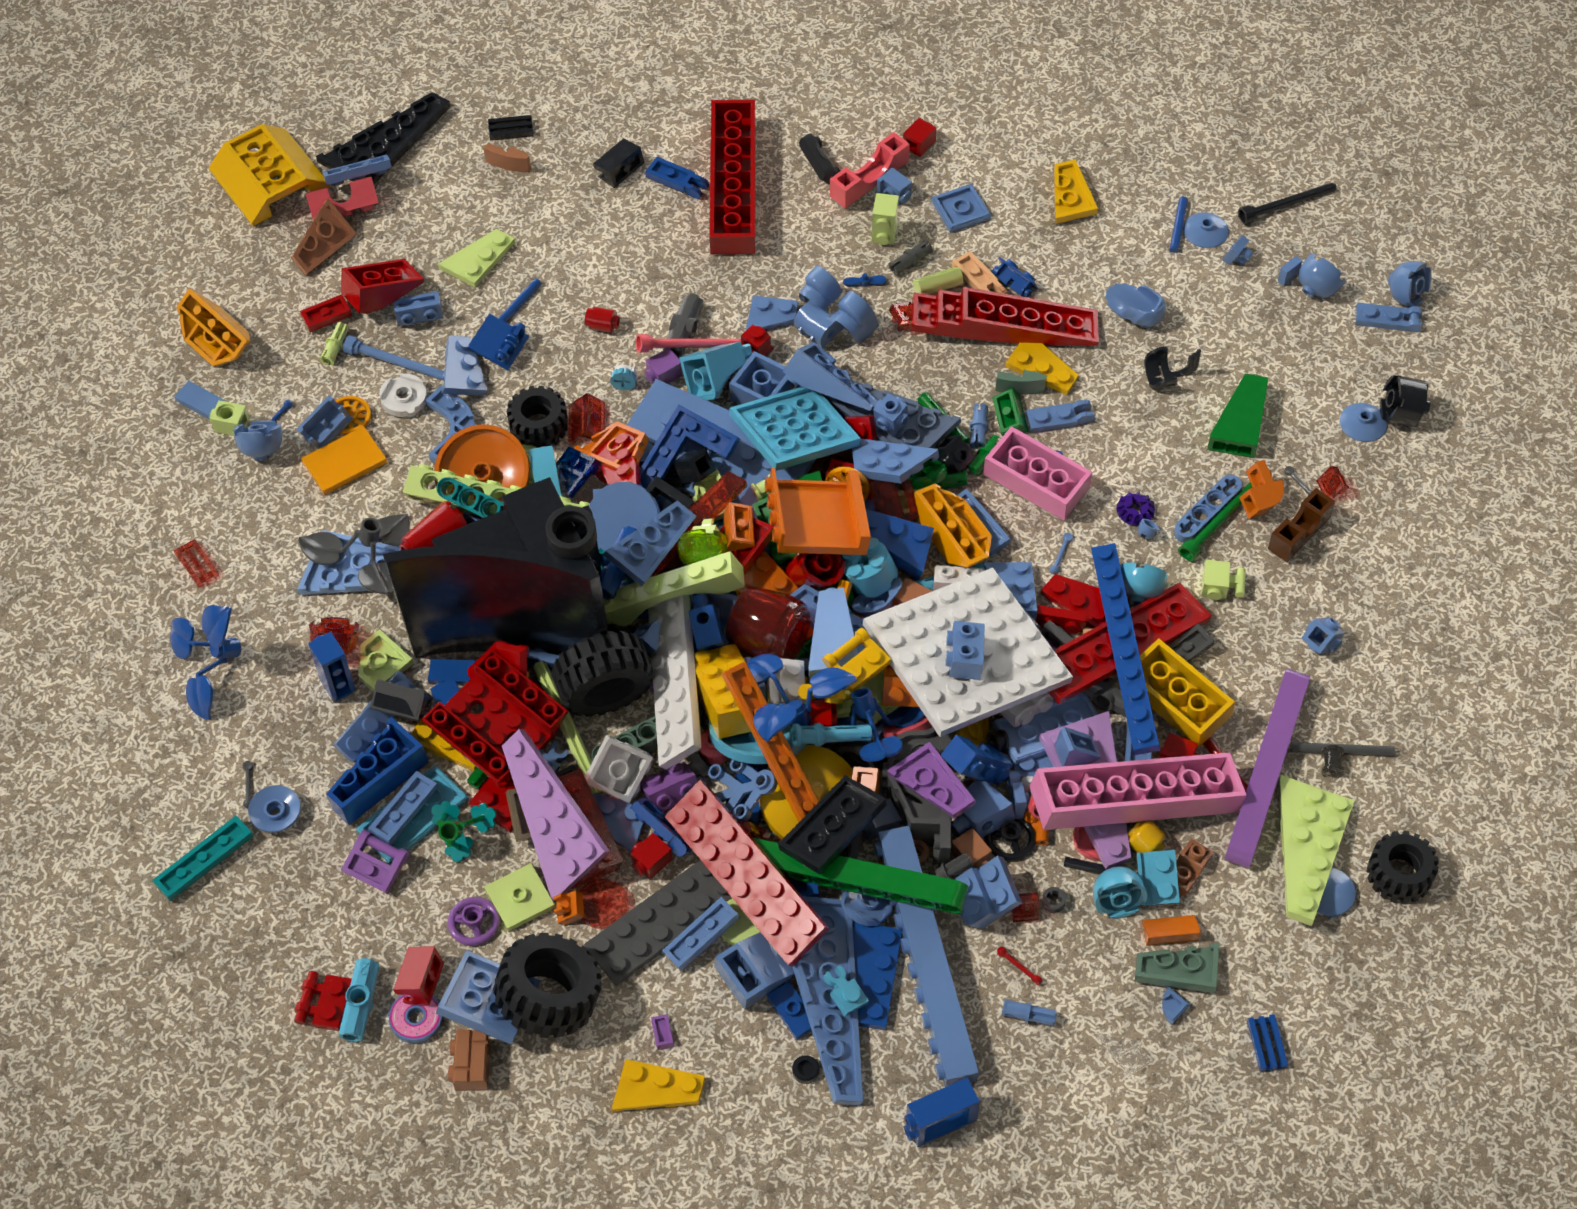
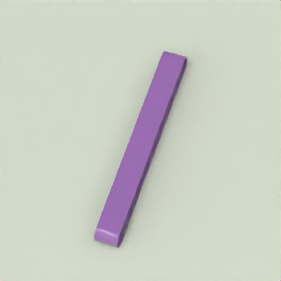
M1287 668L1285 670L1246 790L1247 796L1242 803L1226 852L1225 861L1250 868L1309 683V675Z

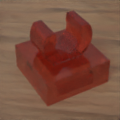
M892 303L889 308L893 316L892 322L898 324V331L907 330L912 321V303Z
M1330 466L1316 480L1320 490L1332 499L1338 494H1343L1349 488L1344 480V476L1336 466Z
M1037 892L1019 894L1022 904L1011 910L1013 923L1039 920V897Z

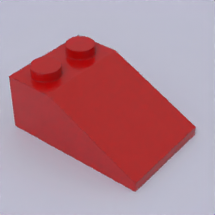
M406 259L341 268V294L358 313L362 314L382 310L424 283V278Z

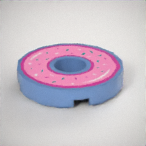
M407 994L399 996L391 1005L388 1014L389 1025L393 1033L403 1042L411 1044L424 1043L434 1034H437L443 1022V1016L436 1014L439 1005L437 998L433 996L430 1006H425L424 1004L403 1003L404 997L411 996ZM415 1011L423 1013V1018L417 1023L408 1020L410 1014Z

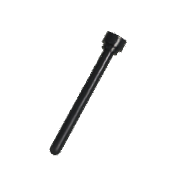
M1335 183L1325 184L1258 207L1246 205L1238 209V217L1246 225L1254 222L1259 215L1336 190L1337 185Z

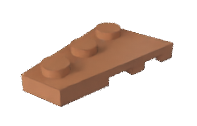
M327 198L290 258L302 273L307 275L357 233Z

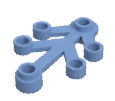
M732 759L730 763L731 770L737 774H744L752 780L742 784L726 773L724 767L719 764H713L708 771L709 777L715 781H721L729 787V789L716 792L715 794L722 802L729 800L726 807L734 814L736 819L742 822L750 819L752 810L761 796L770 795L777 788L778 782L773 772L769 770L757 772L748 766V763L741 762L740 767L737 768L740 762ZM751 793L746 803L740 804L743 797Z

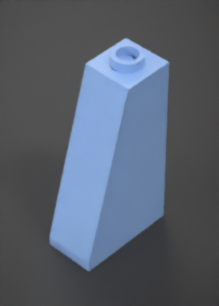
M828 588L819 591L809 660V684L813 675L827 668L822 661V657L828 653L832 654L854 637L844 588ZM857 647L837 663L842 667L858 654Z

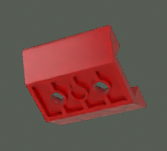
M491 649L475 665V675L445 705L439 701L422 718V722L499 785L512 778L502 745L517 730L524 729L540 751L552 740L566 717L568 710L496 651ZM475 704H480L484 707V711L480 714H473L470 708Z

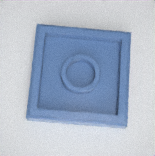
M972 184L931 197L932 204L950 233L991 219V214Z

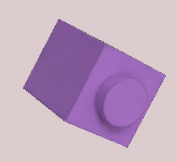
M666 348L645 360V375L650 383H654L655 379L669 384L683 376L680 360L670 348Z

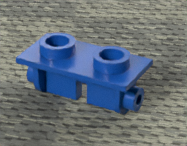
M1001 257L998 258L1001 265L995 266L992 273L1000 282L1007 286L1011 280H1014L1010 285V289L1021 297L1025 296L1028 298L1032 293V287L1038 290L1034 282L1036 279L1029 272L1025 271L1022 273L1019 271V267L1010 259L1005 261Z

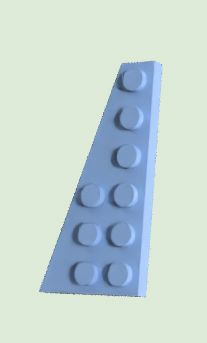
M322 530V532H329L335 534L342 542L341 548H343L352 537L344 534ZM357 538L345 553L339 554V560L336 564L319 565L310 560L297 588L298 594L369 591L360 584L358 573L361 567L372 565L371 547L364 546L359 538ZM377 542L376 563L384 562L382 554L400 551V547Z

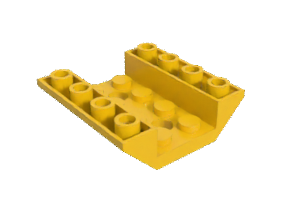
M261 124L223 143L209 166L211 174L252 227L272 217L269 204L304 187L309 193L330 187V184H326L322 173L286 129ZM253 148L259 149L256 152H250ZM274 176H279V177H281V178L278 179V180H273V179H272Z

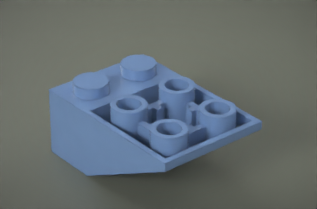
M761 932L737 942L715 957V969L744 1010L795 977L793 967L786 964Z

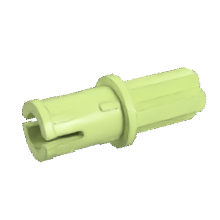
M338 322L332 336L326 339V347L320 356V361L323 364L334 365L339 351L344 346L342 342L349 329L347 324Z

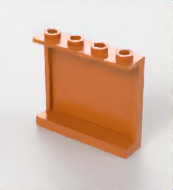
M771 468L770 477L765 479V492H769L767 507L771 509L770 525H774L772 540L777 542L778 553L867 555L871 535L858 471L849 470L847 481L837 482L780 480L776 478L775 468Z

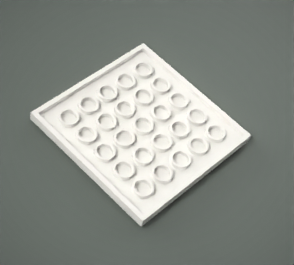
M994 568L863 619L864 628L873 641L891 658V667L939 737L1069 684L1073 678ZM954 621L985 624L984 665L980 680L949 677L950 667L945 666L946 652L950 651V646H946V636L948 630L952 631Z

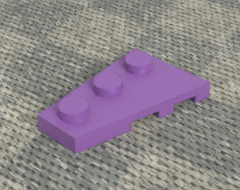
M930 742L887 770L889 776L954 819L976 804L975 799Z

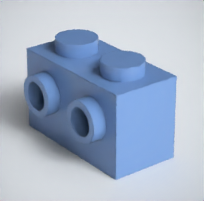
M954 621L952 631H947L946 646H950V651L946 652L945 666L950 667L949 677L980 680L984 665L985 624Z

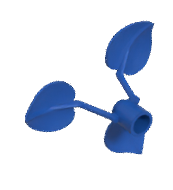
M211 605L204 609L201 624L202 630L207 635L206 639L209 642L193 640L194 627L186 618H175L171 622V647L177 657L181 659L188 658L191 655L193 645L210 647L212 656L219 659L198 671L196 678L188 679L186 685L188 705L196 715L206 720L211 719L213 688L210 680L203 674L220 664L227 663V658L238 657L241 653V644L237 638H225L232 607Z
M762 654L752 658L747 662V665L757 684L764 683L771 678L786 704L781 703L779 706L767 704L758 709L753 719L755 728L759 735L766 742H769L777 733L791 725V728L793 724L810 726L811 720L808 712L812 711V694L815 698H827L835 695L857 681L856 676L843 669L834 667L817 672L810 679L812 687L807 691L806 704H804L800 700L789 701L775 675L784 667L782 660L778 656Z
M860 688L851 694L854 704L850 706L852 711L851 718H837V726H855L856 714L861 719H868L876 742L862 747L860 756L864 761L873 762L882 760L885 757L895 756L903 748L902 741L898 737L889 736L880 740L872 718L875 715V710L883 718L885 724L888 726L895 725L897 728L917 724L923 720L925 715L920 707L906 706L886 715L878 705L876 698H873L871 689Z

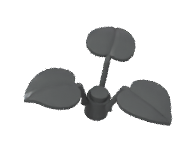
M399 514L378 520L375 518H365L361 523L360 530H355L354 535L343 548H341V540L335 534L329 532H317L299 537V546L304 555L312 562L319 565H333L338 562L339 554L345 553L352 543L359 538L364 546L371 547L372 564L365 565L359 570L358 580L360 584L371 592L385 595L392 594L394 590L385 561L376 563V543L382 542L383 544L399 547L401 538L410 531L408 514Z

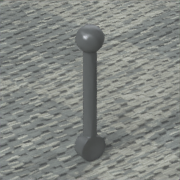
M1291 466L1285 468L1284 473L1291 476L1309 495L1312 491L1294 473V468Z
M245 761L242 765L246 778V799L243 802V806L248 809L251 801V770L253 769L251 761Z

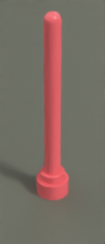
M638 334L636 337V350L638 353H648L654 348H711L718 345L741 342V339H654L649 334Z

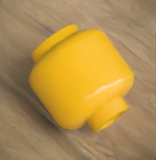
M1152 821L1137 822L1128 831L1129 846L1136 853L1163 851L1166 847L1163 844L1165 833Z

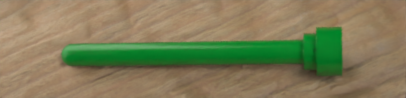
M1251 482L1227 504L1194 540H1187L1178 548L1180 556L1189 562L1194 561L1198 557L1201 550L1200 546L1242 504L1239 497L1250 488H1253Z

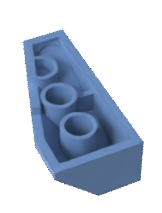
M814 342L797 349L783 370V373L787 375L788 380L793 384L866 410L874 409L875 404L878 402L861 384L853 383L850 380L851 374L847 370L837 368L834 365L837 360Z

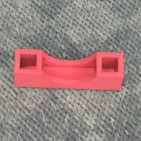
M893 132L878 143L873 156L863 167L856 171H850L845 167L830 178V197L846 209L876 187L877 179L892 167L898 170L909 162L910 144Z

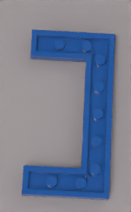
M678 404L640 468L641 485L646 489L656 476L664 480L673 465L672 462L677 459L688 439L729 460L741 439Z

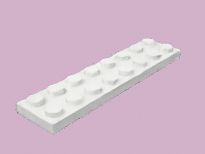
M689 595L667 599L648 608L649 623L657 620L661 623L658 649L656 652L651 653V660L654 671L653 689L659 767L666 770L701 749L693 634L688 613L691 610Z

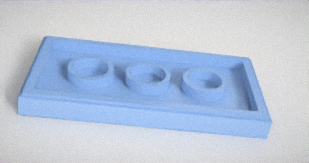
M1079 693L1061 704L1053 701V705L1048 711L1034 715L1033 719L1026 725L1014 728L1003 717L994 720L993 727L995 731L1003 729L1007 732L1009 737L1007 752L1013 763L1017 765L1026 759H1035L1047 754L1039 740L1041 733L1098 715L1088 696Z

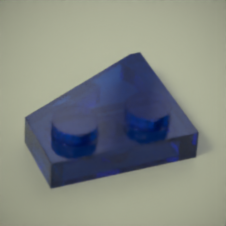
M570 446L556 462L561 482L567 489L565 492L572 500L576 499L601 466V463L596 458Z

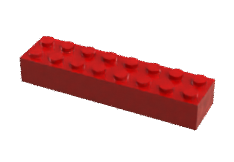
M755 99L711 100L710 254H755Z

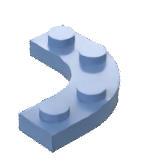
M442 385L425 400L426 406L443 416L450 423V430L445 439L428 454L429 459L434 463L440 449L451 436L464 428L475 425L469 406L457 395L441 394Z

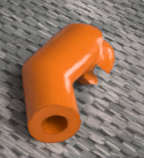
M1028 809L1024 813V819L1032 825L1036 832V844L1048 845L1049 830H1043L1040 819L1035 818Z

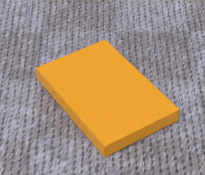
M364 426L301 458L303 465L324 495L387 464L386 457Z

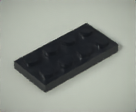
M845 775L778 843L779 850L820 875L886 807V798Z

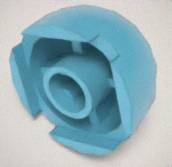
M1133 562L1120 564L1126 595L1130 598V603L1138 605L1149 598L1159 596L1164 591L1168 576L1166 571L1145 564L1144 568L1136 567L1137 563Z
M1113 867L1102 872L1095 880L1093 900L1096 909L1101 915L1104 912L1109 914L1110 918H1124L1139 911L1138 906L1142 902L1146 903L1147 891L1143 881L1135 871L1127 867Z

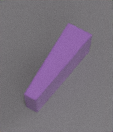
M668 1015L651 1017L657 1051L673 1048L674 1043Z

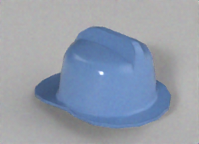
M897 576L890 583L891 588L876 597H866L865 594H859L852 601L853 610L861 613L863 618L893 607V599L900 591L902 581Z

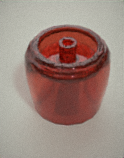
M748 586L740 594L732 608L726 627V639L732 645L736 644L739 650L751 658L762 654H773L783 659H795L808 634L811 614L807 605L794 596Z

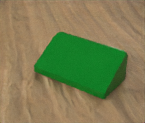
M1013 387L992 397L1002 436L1005 435L1011 426L1022 433L1029 432L1020 394Z

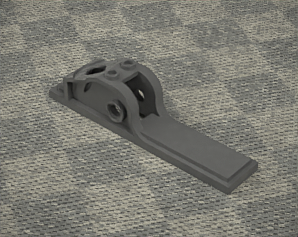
M932 727L923 731L903 732L897 736L902 741L903 748L899 754L888 757V762H883L882 790H887V799H891L902 819V826L910 827L913 840H921L927 846L933 847V861H938L939 868L941 863H948L950 860L951 816L887 773V770L928 742L933 745L941 756L942 752L951 742V733L939 737ZM944 759L947 765L951 768V765Z

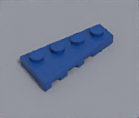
M852 921L856 982L869 1000L865 1006L858 1009L859 1026L886 1031L902 930L880 925L865 926Z

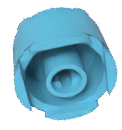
M870 538L867 555L842 554V560L845 561L844 575L852 583V589L858 595L860 593L865 594L866 597L879 596L891 588L890 583L898 576V570L886 546L879 542L877 538Z

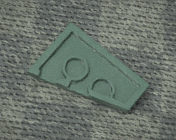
M1219 943L1210 944L1209 947L1205 948L1190 946L1186 947V950L1174 952L1167 949L1137 953L1134 982L1215 993L1217 987Z

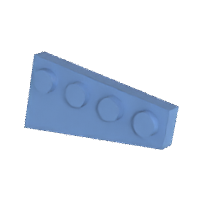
M677 500L653 519L640 526L636 531L620 540L619 543L607 549L602 555L642 587L692 523L696 515Z

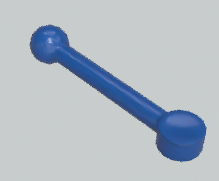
M285 400L284 406L270 421H276L286 409H290L293 406L292 401Z

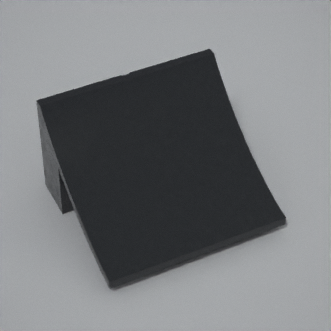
M550 477L501 496L504 510L433 538L432 542L435 547L404 549L382 554L415 658L455 652H486L495 642H507L508 640H511L517 646L525 645L533 650L539 648L548 653L558 655L563 651H567L568 647L572 644L579 643L581 639L586 637L588 639L595 634H606L608 632L599 576L602 569L597 541L594 548L588 554L574 559L558 556L548 545L545 528L547 520L554 511L565 507ZM586 505V506L582 507V508H584L585 510H587L588 512H590L591 515L593 516V513H592V511H591L589 505ZM567 522L556 530L557 539L565 543L578 542L587 535L586 526L579 522Z

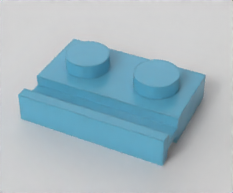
M1175 850L1137 853L1138 875L1147 891V901L1145 904L1142 902L1141 906L1179 904L1180 897Z

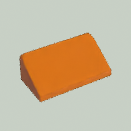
M728 503L724 511L726 551H735L755 546L752 506Z
M1195 915L1142 920L1146 946L1199 941L1201 936Z

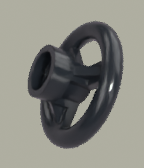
M1024 818L1015 819L1014 821H1006L1003 823L1001 831H994L986 835L984 839L995 857H1004L1005 861H1018L1027 857L1033 851L1036 844V832L1033 826L1026 822ZM1025 828L1029 839L1027 846L1021 851L1018 840L1021 837L1022 830ZM993 840L1003 841L1010 846L1013 853L1002 852L994 845Z

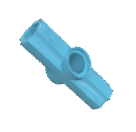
M368 958L356 960L351 985L347 989L345 996L347 1001L339 1031L341 1039L355 1043L363 1041L369 1012L373 1008L372 999L380 969L379 962ZM365 997L363 1002L354 1003L357 998Z

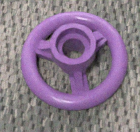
M469 897L458 902L450 911L447 923L448 930L451 936L461 944L468 946L481 945L491 940L497 933L500 926V915L491 901L481 897ZM490 912L492 915V925L488 932L483 935L480 926L483 918ZM473 917L477 918L475 921H470ZM455 923L467 925L468 928L473 930L475 938L465 937L460 934Z

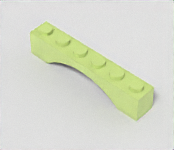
M729 551L650 577L642 587L636 582L620 587L614 599H603L607 627L611 623L620 626L632 624L646 609L667 599L690 594H725L745 587L743 565Z

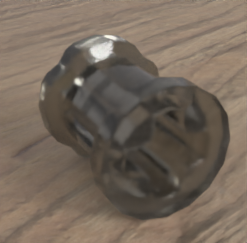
M1329 745L1322 748L1321 755L1324 757V767L1321 773L1324 777L1340 778L1345 775V768L1342 767V757L1345 754L1344 748L1337 745Z

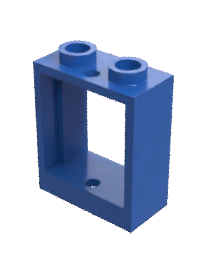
M962 1079L907 1104V1112L904 1116L906 1125L903 1128L909 1141L914 1140L917 1147H920L977 1121L980 1100L969 1079Z

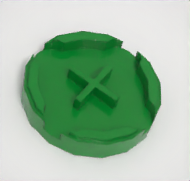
M928 460L923 463L922 470L912 474L901 485L907 489H921L937 484L947 477L946 465L938 460Z

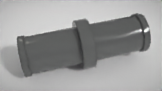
M924 240L911 250H905L902 256L888 264L891 271L895 270L893 273L897 276L908 267H914L920 259L933 252L931 244Z

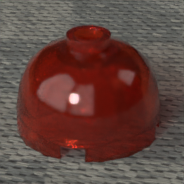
M326 617L321 618V623L315 625V620L309 624L310 642L320 635L331 632L344 651L345 656L353 652L358 644L359 624L356 621L355 625L350 624V619Z

